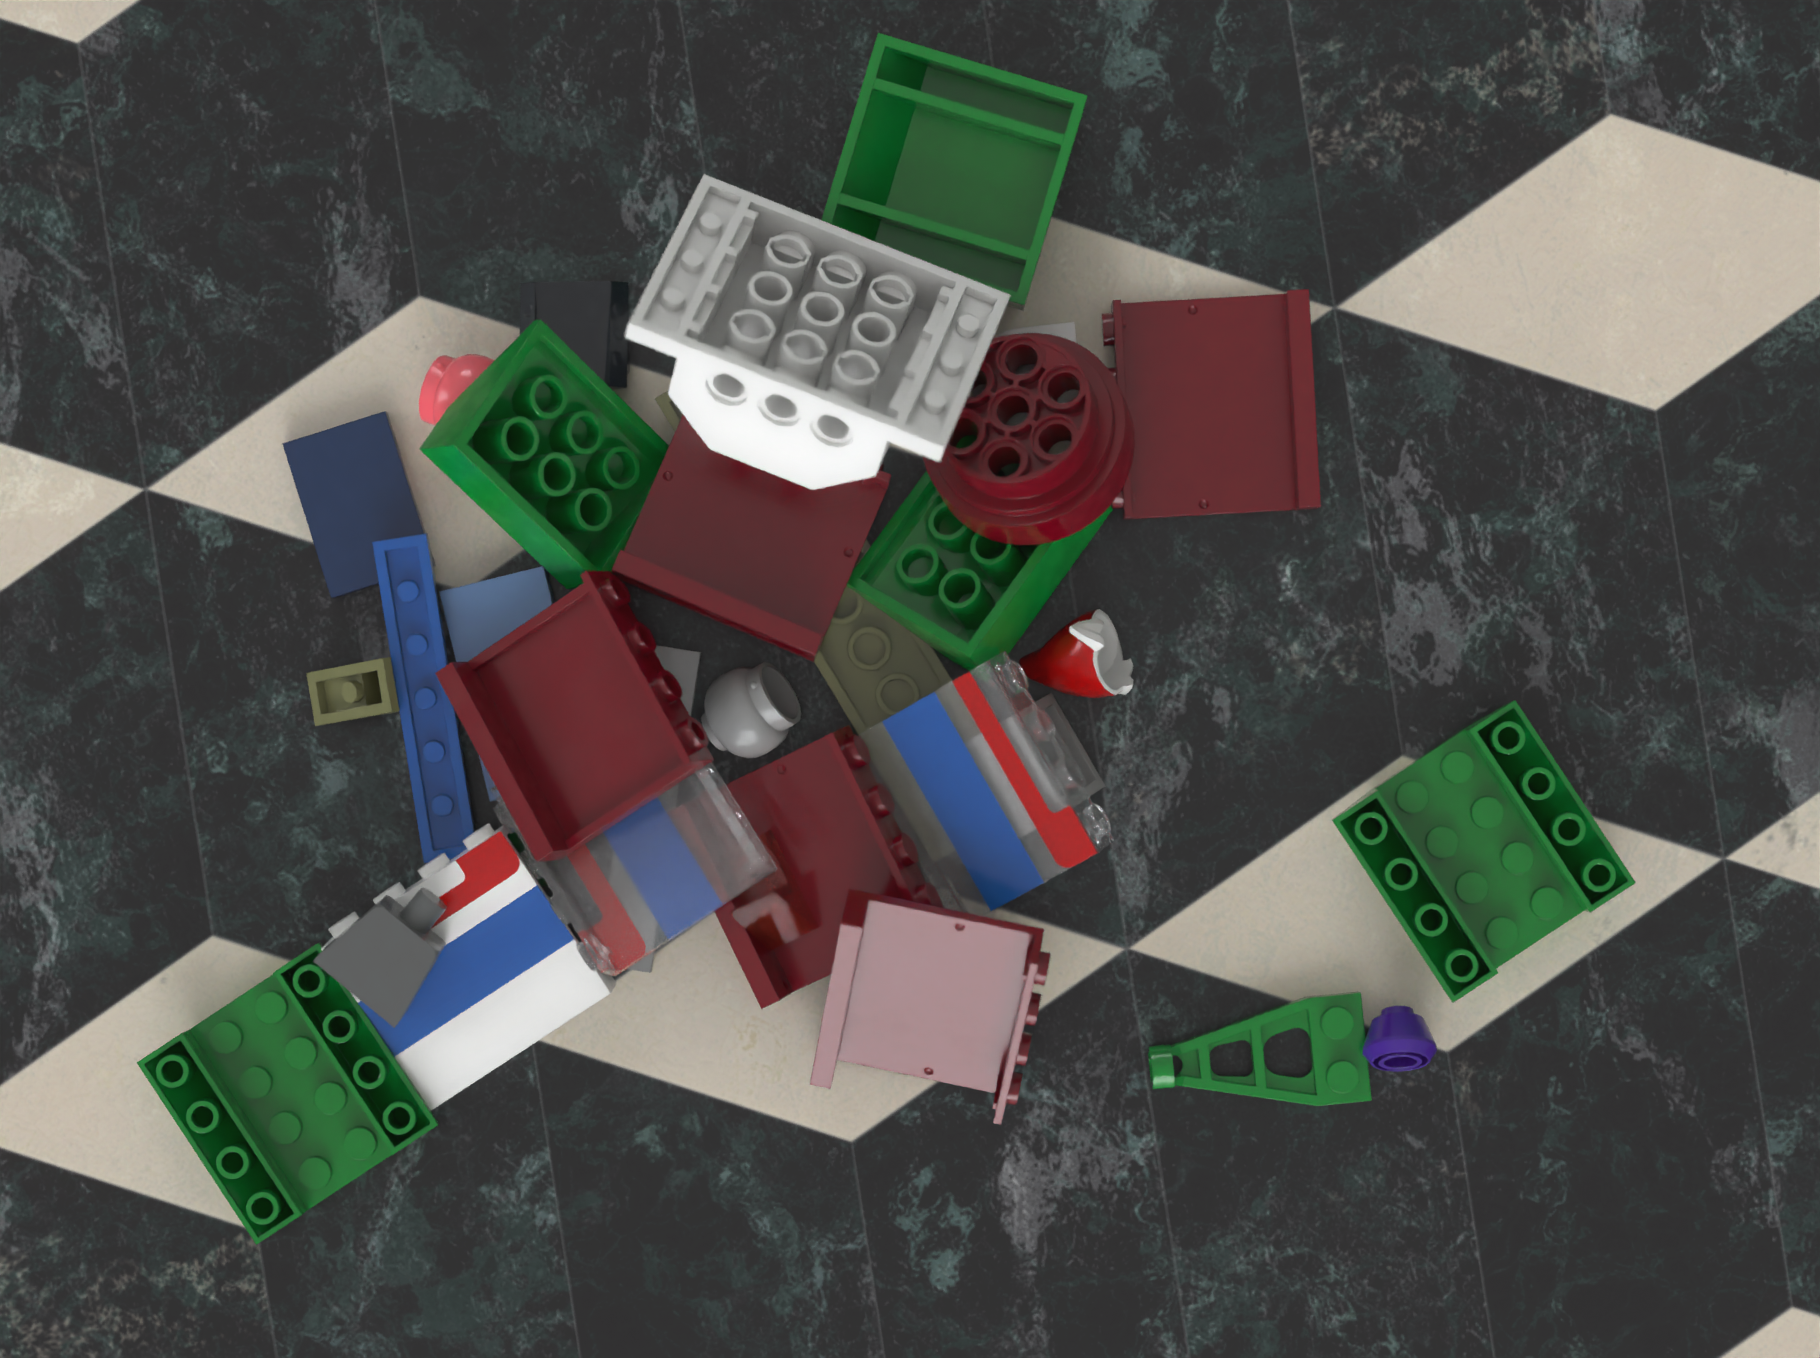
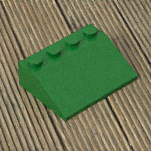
M541 319L534 320L447 408L419 450L566 589H575L584 583L580 574L585 571L612 572L619 551H624L669 445Z
M968 435L962 438L956 448H966L972 445L978 435ZM1012 463L1006 465L1000 470L998 477H1008L1014 474L1020 464ZM926 470L852 571L847 586L946 658L989 682L1113 509L1110 505L1094 522L1082 530L1057 541L1036 545L1001 543L981 536L961 523L944 503Z

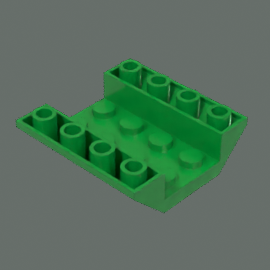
M1516 700L1509 702L1462 729L1371 789L1332 819L1334 825L1452 1003L1498 974L1496 968L1581 912L1587 911L1591 913L1636 883Z
M320 942L273 972V975L191 1029L182 1032L137 1062L256 1245L372 1167L439 1125V1122L351 992L313 962L322 951L321 948L323 946Z

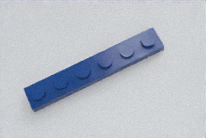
M428 533L373 541L423 861L428 863L442 853H445L449 859H453L467 849L462 841L475 832L457 713L435 674L448 665L449 662Z

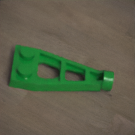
M1358 991L1303 997L1172 1045L1148 1046L1152 1089L1184 1086L1314 1106L1372 1101L1368 1061L1362 1053L1366 1038L1361 993ZM1292 1028H1301L1308 1033L1312 1068L1306 1076L1297 1078L1276 1075L1267 1069L1264 1062L1263 1048L1271 1036ZM1240 1040L1249 1042L1253 1068L1249 1075L1219 1076L1213 1073L1209 1055L1214 1047ZM1175 1055L1182 1061V1069L1177 1075H1174L1172 1057Z

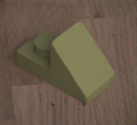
M390 657L306 673L315 726L399 712Z

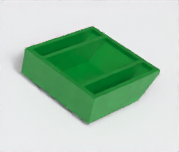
M878 33L822 221L1011 295L1007 306L1024 311L1088 96Z

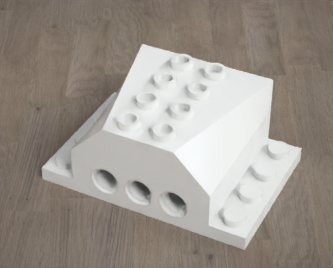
M704 174L628 323L625 338L677 358L668 395L709 449L815 490L876 476L890 443L940 462L1011 295Z

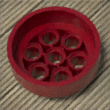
M1021 333L993 338L970 393L980 384L986 385L985 389L979 395L967 398L940 462L922 455L923 461L934 486L949 510L961 523L977 534L997 542L1013 545H1036L1057 541L1082 530L1094 522L1107 510L1121 492L1129 475L1134 457L1135 434L1132 417L1111 372L1096 355L1085 347L1063 337L1042 333ZM1036 364V366L1026 374H1015L1016 370L1020 366ZM1070 390L1079 391L1072 401L1067 403L1057 402L1063 393ZM1022 412L1028 413L1027 418L1022 423L1014 426L1006 425L1013 415ZM968 435H978L972 445L966 448H956L962 438ZM1061 441L1071 442L1064 452L1055 455L1048 454L1051 447ZM1012 463L1020 464L1014 474L1008 477H998L1000 470L1006 465Z

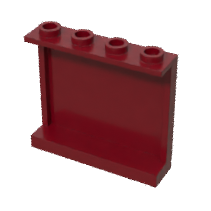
M611 571L583 572L580 576L584 583L468 662H451L435 673L536 862L563 859L714 760L706 746L709 741L704 728L695 718L690 717L680 699L682 697V689L679 682L671 672L663 668L654 651L656 649V642L652 633L644 624L636 619L628 604L630 602V594L626 586L617 576L612 575Z

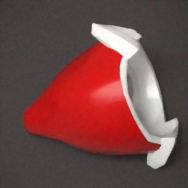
M1100 609L1087 611L1079 615L1051 637L1042 648L1019 660L1020 671L1024 676L1036 683L1070 695L1088 698L1115 696L1117 694L1127 695L1133 687V679L1130 677L1133 671L1132 660L1123 661V654L1115 627L1109 616Z

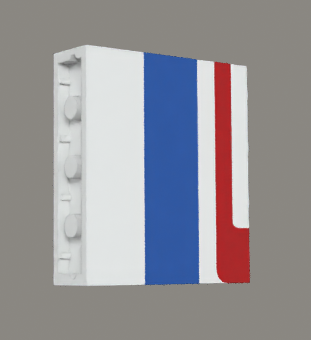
M508 822L495 831L489 823L484 825L462 841L467 847L465 851L449 860L445 853L440 854L417 870L422 877L421 880L407 889H404L401 883L398 882L373 899V902L376 904L388 895L405 908L421 888H426L439 897L447 907L430 928L444 940L446 945L409 1010L395 1028L352 994L430 1110H433L611 994L616 985V981L605 965L597 970L507 837L508 833L512 830ZM355 911L328 929L333 937L321 950L359 919Z

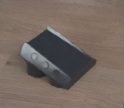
M572 281L521 283L520 334L534 320L541 319L612 390L627 388V375L630 371L628 338H625L629 319L628 282Z

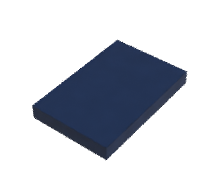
M386 411L282 443L331 598L340 597L379 584L373 541L426 533L391 421ZM431 552L432 562H433V567H434V566H436V564H435V561H434V558H433V555H432V552Z

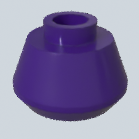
M1391 1006L1383 1009L1381 1015L1372 1020L1362 1053L1365 1059L1376 1069L1392 1072L1410 1071L1429 1064L1437 1052V1045L1422 1016L1414 1014V1010L1407 1006Z

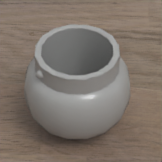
M763 662L754 668L746 666L734 668L715 679L707 689L704 700L705 713L701 716L702 726L709 740L716 748L721 751L728 750L732 754L744 758H757L772 751L786 739L789 727L798 723L801 719V708L795 691L782 672L771 663Z

